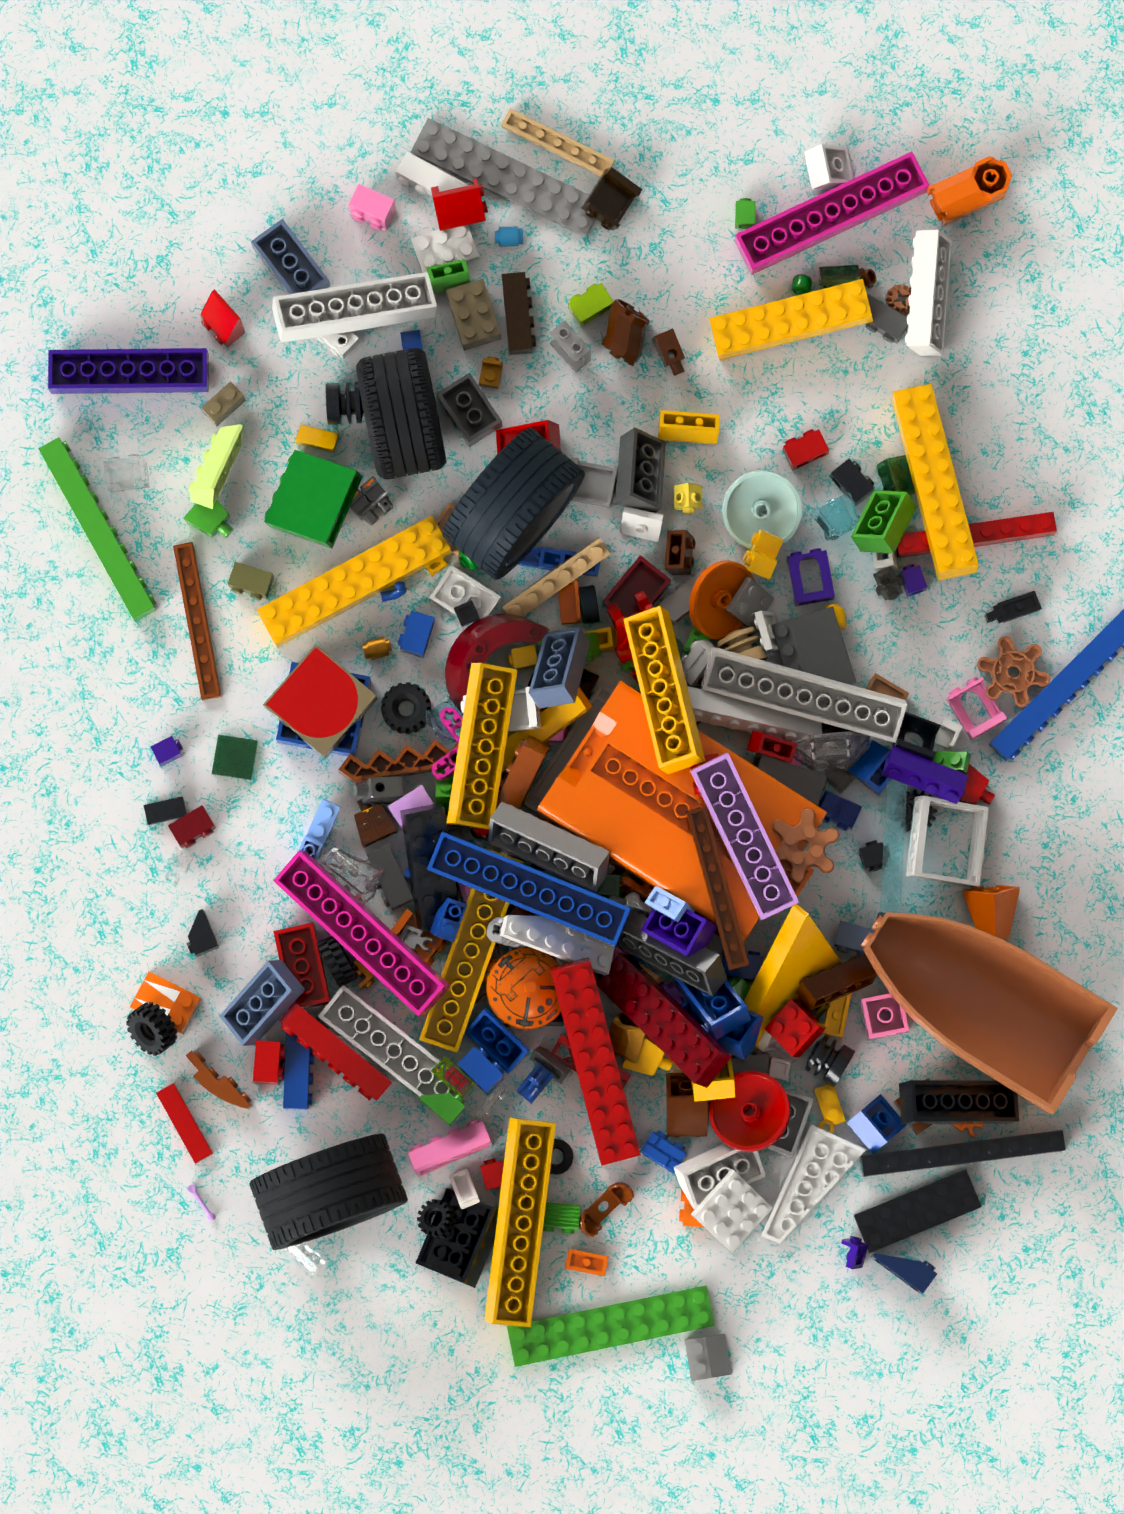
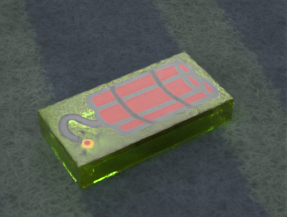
M445 1056L431 1071L461 1098L475 1084L472 1079Z

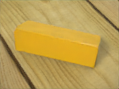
M300 425L295 442L299 445L334 453L339 434Z

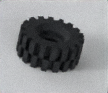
M406 682V684L398 683L395 687L393 685L389 691H386L385 697L381 701V712L385 723L390 729L400 734H411V732L416 733L420 728L423 729L426 726L425 724L429 722L432 709L429 696L423 688L421 689L419 685ZM404 701H409L414 705V712L410 716H403L399 713V705Z
M332 935L317 942L321 955L339 988L358 979L342 945Z
M145 1002L127 1016L128 1021H126V1025L129 1026L127 1030L132 1034L130 1036L131 1039H135V1044L137 1046L140 1045L143 1052L147 1050V1054L157 1056L176 1042L177 1035L175 1034L177 1029L174 1028V1021L171 1022L170 1020L171 1016L165 1014L166 1010L164 1008L160 1009V1005H154L153 1002Z

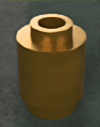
M384 636L368 640L365 644H362L366 660L389 656V651H392L390 640H385Z

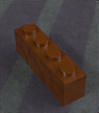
M865 954L859 957L854 956L843 964L838 963L831 969L821 970L812 977L807 976L799 982L800 985L796 994L808 1010L811 1011L873 984L877 973Z

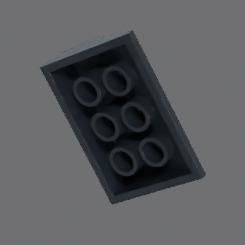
M446 1188L441 1201L448 1203L454 1208L455 1211L453 1212L456 1213L457 1217L453 1219L457 1220L456 1224L453 1223L452 1226L455 1228L454 1230L449 1229L450 1234H444V1238H434L427 1235L415 1263L476 1288L494 1244L498 1208L480 1201L461 1210L454 1190ZM440 1211L435 1214L432 1222L433 1226L439 1225L442 1220V1213Z

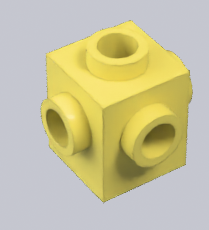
M692 483L675 485L674 509L681 510L683 514H693L695 510L702 509V485Z

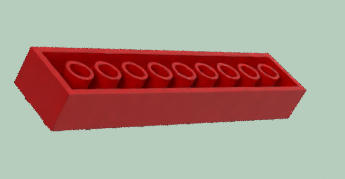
M588 957L550 967L601 1166L640 1156L590 959Z

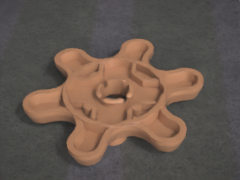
M1003 636L998 641L1000 655L995 659L981 657L977 662L979 670L988 672L993 677V683L987 687L985 693L989 699L995 700L1002 693L1009 692L1014 696L1015 704L1018 707H1026L1030 701L1027 693L1028 688L1031 685L1045 687L1050 683V676L1045 672L1038 671L1034 666L1035 660L1042 654V649L1037 644H1031L1025 651L1020 652L1014 648L1011 638ZM1016 668L1019 675L1011 678L1008 674V669Z
M806 808L801 812L800 822L797 825H788L782 819H776L772 823V830L781 838L780 846L774 850L780 862L785 861L791 865L790 879L795 884H800L805 880L806 870L810 867H817L823 873H830L834 869V862L826 856L825 848L827 845L838 841L839 832L835 828H829L825 831L818 830L814 825L816 814L810 808ZM800 840H805L809 843L807 851L803 852L797 848V843Z

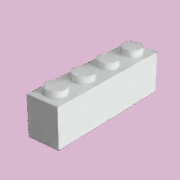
M406 152L396 170V177L399 182L404 185L410 184L414 186L415 190L423 195L427 193L432 196L431 187L438 186L439 192L468 186L463 181L409 152Z

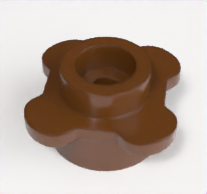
M860 268L858 279H863L864 285L872 288L876 282L875 272L872 269L864 270Z

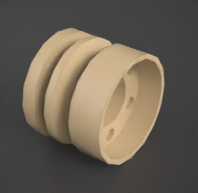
M755 627L733 631L716 643L720 649L725 648L724 650L763 661L768 659L762 646L753 647V644L760 639L759 636H752L756 633Z

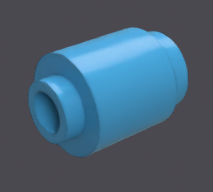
M518 226L499 227V230L495 231V243H499V247L523 244V228H518Z

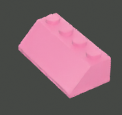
M478 1119L467 1123V1128L462 1130L455 1128L449 1131V1135L441 1138V1136H437L429 1140L430 1144L425 1146L418 1144L412 1147L408 1155L416 1175L420 1177L492 1146L493 1144L483 1121L478 1122Z

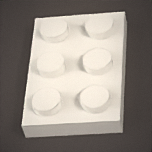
M469 225L442 231L438 229L411 238L422 273L427 272V267L462 260V258L465 259L466 263L479 259Z
M450 565L429 599L457 616L454 611L455 607L472 600L479 618L482 619L490 616L500 601L501 596Z

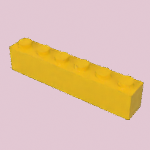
M580 687L578 688L575 703L547 707L543 712L540 710L541 729L517 731L514 734L509 733L507 735L501 776L506 773V769L513 757H517L514 753L522 739L526 740L530 735L546 743L593 707Z

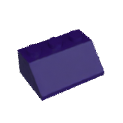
M652 909L641 931L689 957L708 945L717 926L686 909L679 922Z

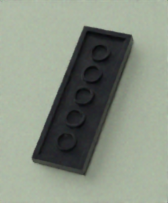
M963 1170L853 1216L864 1243L868 1244V1253H871L979 1209L982 1206L967 1170Z

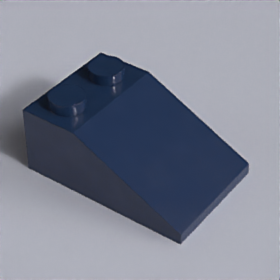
M876 1253L871 1256L873 1260L919 1294L925 1292L937 1275L934 1271L935 1267L927 1261L922 1263L921 1261Z

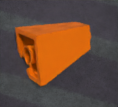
M996 885V887L984 888V886L963 890V896L976 929L1003 940L1008 939L1020 887Z

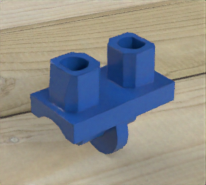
M538 1063L516 1092L532 1104L555 1075Z

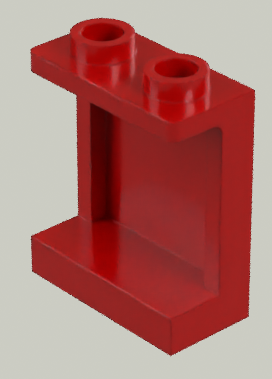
M477 178L473 179V185L439 192L438 186L431 187L440 231L486 221L484 213H488L486 201L481 199V196H485L483 185H478Z

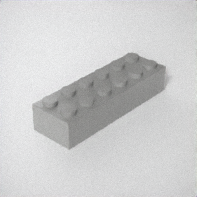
M504 802L500 803L490 817L489 844L596 893L605 880L610 853L605 848L592 844L584 838H579L567 830H562L547 821L540 820L532 814L525 813L513 805H508Z

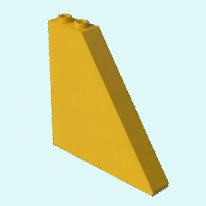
M798 904L792 906L743 1001L747 1005L748 1010L763 1016L755 1045L757 1050H759L757 1046L766 1031L764 1028L791 999L801 1001L796 994L800 985L799 982L807 976L812 977L821 970L826 971L838 963L842 964L810 915Z

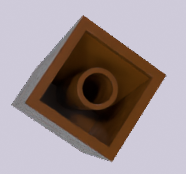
M666 1073L667 1137L708 1136V1100L694 1101L692 1082L684 1073Z

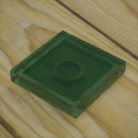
M218 735L212 775L252 781L258 741Z

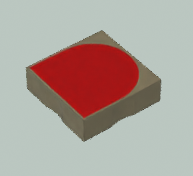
M315 644L266 700L263 706L286 727L291 728L320 756L326 759L344 739L348 730L365 715L378 698L377 695Z

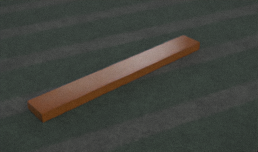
M193 542L174 545V554L201 700L222 697Z

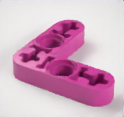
M446 707L440 713V721L459 744L460 737L455 732L458 728H461L463 718L454 708ZM445 714H453V721L456 723L454 726L449 719L445 720ZM458 746L433 764L432 774L436 780L443 781L454 774L456 763H453L451 758L457 754ZM448 760L449 765L452 767V769H450L449 766L446 767V766H447V762H445V761ZM440 767L441 769H443L444 767H446L444 769L445 774H442L441 772L437 774V768Z

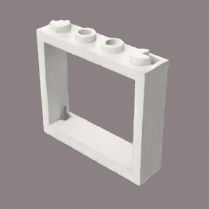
M929 796L915 797L906 877L970 888L980 887V879L983 878L981 870L985 860L984 844L987 841L986 827L989 822V807L962 802L954 804L944 799ZM929 806L974 814L966 879L922 872Z

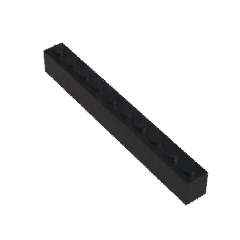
M1063 1130L860 1156L862 1177L1061 1152L1065 1151L1066 1148Z

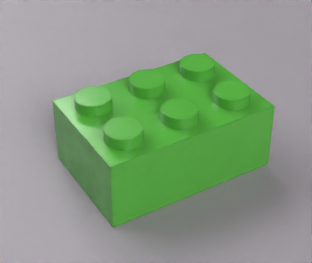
M874 490L851 535L860 552L894 554L917 508L907 492Z

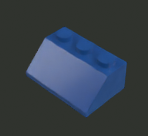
M487 1008L478 1015L465 1031V1034L481 1047L494 1062L498 1063L507 1074L518 1066L530 1052V1049Z

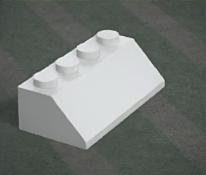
M725 1143L674 1166L679 1185L693 1209L698 1207L731 1169L748 1184L766 1176L758 1151H739L727 1146Z

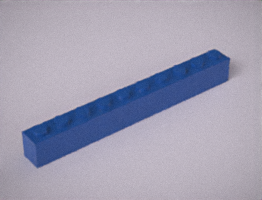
M1124 609L990 742L989 746L1005 761L1009 758L1015 759L1021 752L1019 748L1023 744L1026 746L1030 744L1035 738L1033 734L1037 730L1041 732L1049 724L1047 720L1051 716L1055 718L1063 710L1061 706L1065 702L1069 704L1076 697L1074 693L1079 688L1083 690L1090 683L1088 679L1093 674L1097 676L1104 669L1102 665L1107 660L1111 662L1118 655L1116 651L1121 646L1124 648Z

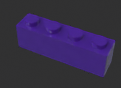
M893 746L889 752L882 774L954 804H957L963 795L968 776L896 746Z

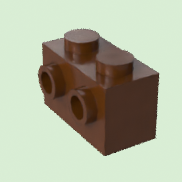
M667 530L665 570L671 575H691V569L694 567L692 554L696 541L694 536L687 530Z

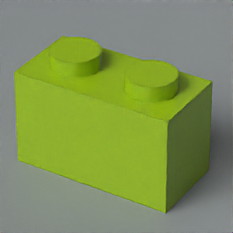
M602 283L599 285L593 284L586 289L587 292L584 294H576L570 298L568 308L580 327L611 309L614 301Z

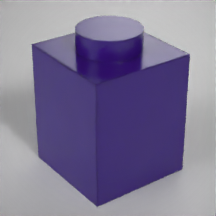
M914 564L903 567V571L900 572L899 576L907 597L926 591L927 584L920 565L914 566Z
M172 736L150 746L161 767L182 757L180 751L184 750L179 739L174 740Z

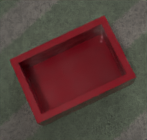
M640 555L604 598L602 605L607 607L616 603L623 617L627 618L632 613L640 612L633 594L643 590L649 602L654 605L671 585V579Z

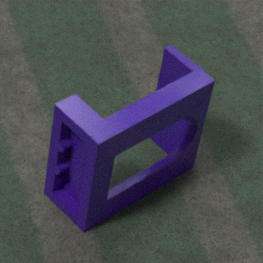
M816 548L806 554H802V552L791 553L787 557L786 562L789 567L795 607L834 600L835 594L827 551ZM816 559L819 564L823 591L804 594L799 569L800 561Z

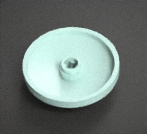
M765 470L749 472L739 477L727 490L722 504V517L726 529L739 544L750 549L752 547V543H750L752 536L755 532L758 533L759 529L781 537L783 545L798 529L802 516L801 500L795 487L780 474Z

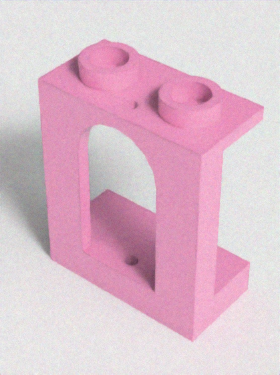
M975 677L966 683L967 686L963 689L955 688L949 692L950 696L947 698V702L971 741L1005 722L1007 719L1004 712L999 710L995 701L986 696L987 688L983 683V677L980 679ZM968 691L974 692L979 696L991 716V719L977 727H974L961 705V697Z

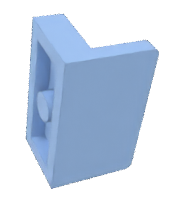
M657 886L653 888L644 902L676 922H679L686 909L693 913L695 912L685 901Z

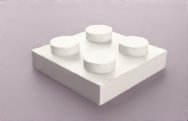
M763 610L755 612L756 618L754 623L761 634L760 644L765 651L779 653L780 651L772 629V625L778 623L775 613Z

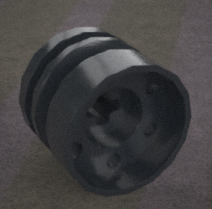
M350 382L346 383L345 391H341L339 383H326L328 425L341 424L343 415L347 416L349 424H352V415H356L357 423H362L364 411L358 382H354V391H351Z
M825 1034L823 1038L817 1041L808 1056L804 1070L809 1072L813 1065L817 1066L813 1075L817 1076L821 1070L825 1071L823 1081L835 1087L852 1059L855 1050L845 1044L838 1051L835 1050L837 1040L834 1039L829 1046L826 1043L830 1035Z

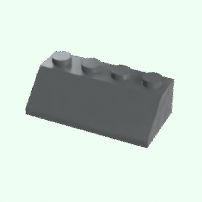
M635 427L620 436L616 505L644 511L661 510L665 441Z

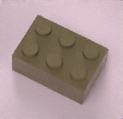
M484 279L446 290V296L464 351L501 340L500 329Z

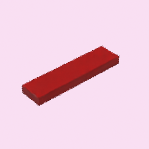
M173 1083L157 1092L159 1100L194 1163L196 1164L212 1155V1150L175 1084Z

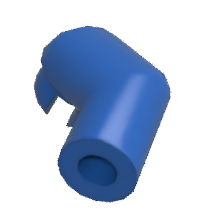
M396 582V589L381 592L382 602L395 600L407 592L405 582Z

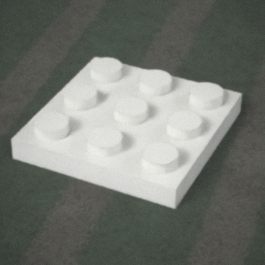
M731 1169L691 1215L723 1246L733 1253L773 1208L740 1175Z

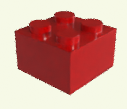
M791 999L764 1029L792 1057L800 1058L823 1033L826 1027L799 1000Z
M256 1040L253 1081L255 1083L280 1085L281 1080L284 1081L285 1068L282 1067V1060H285V1047H283L281 1042Z

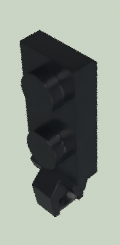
M1031 591L997 603V605L993 606L994 611L986 613L984 616L987 623L997 620L1000 624L1040 611L1042 608L1036 592Z

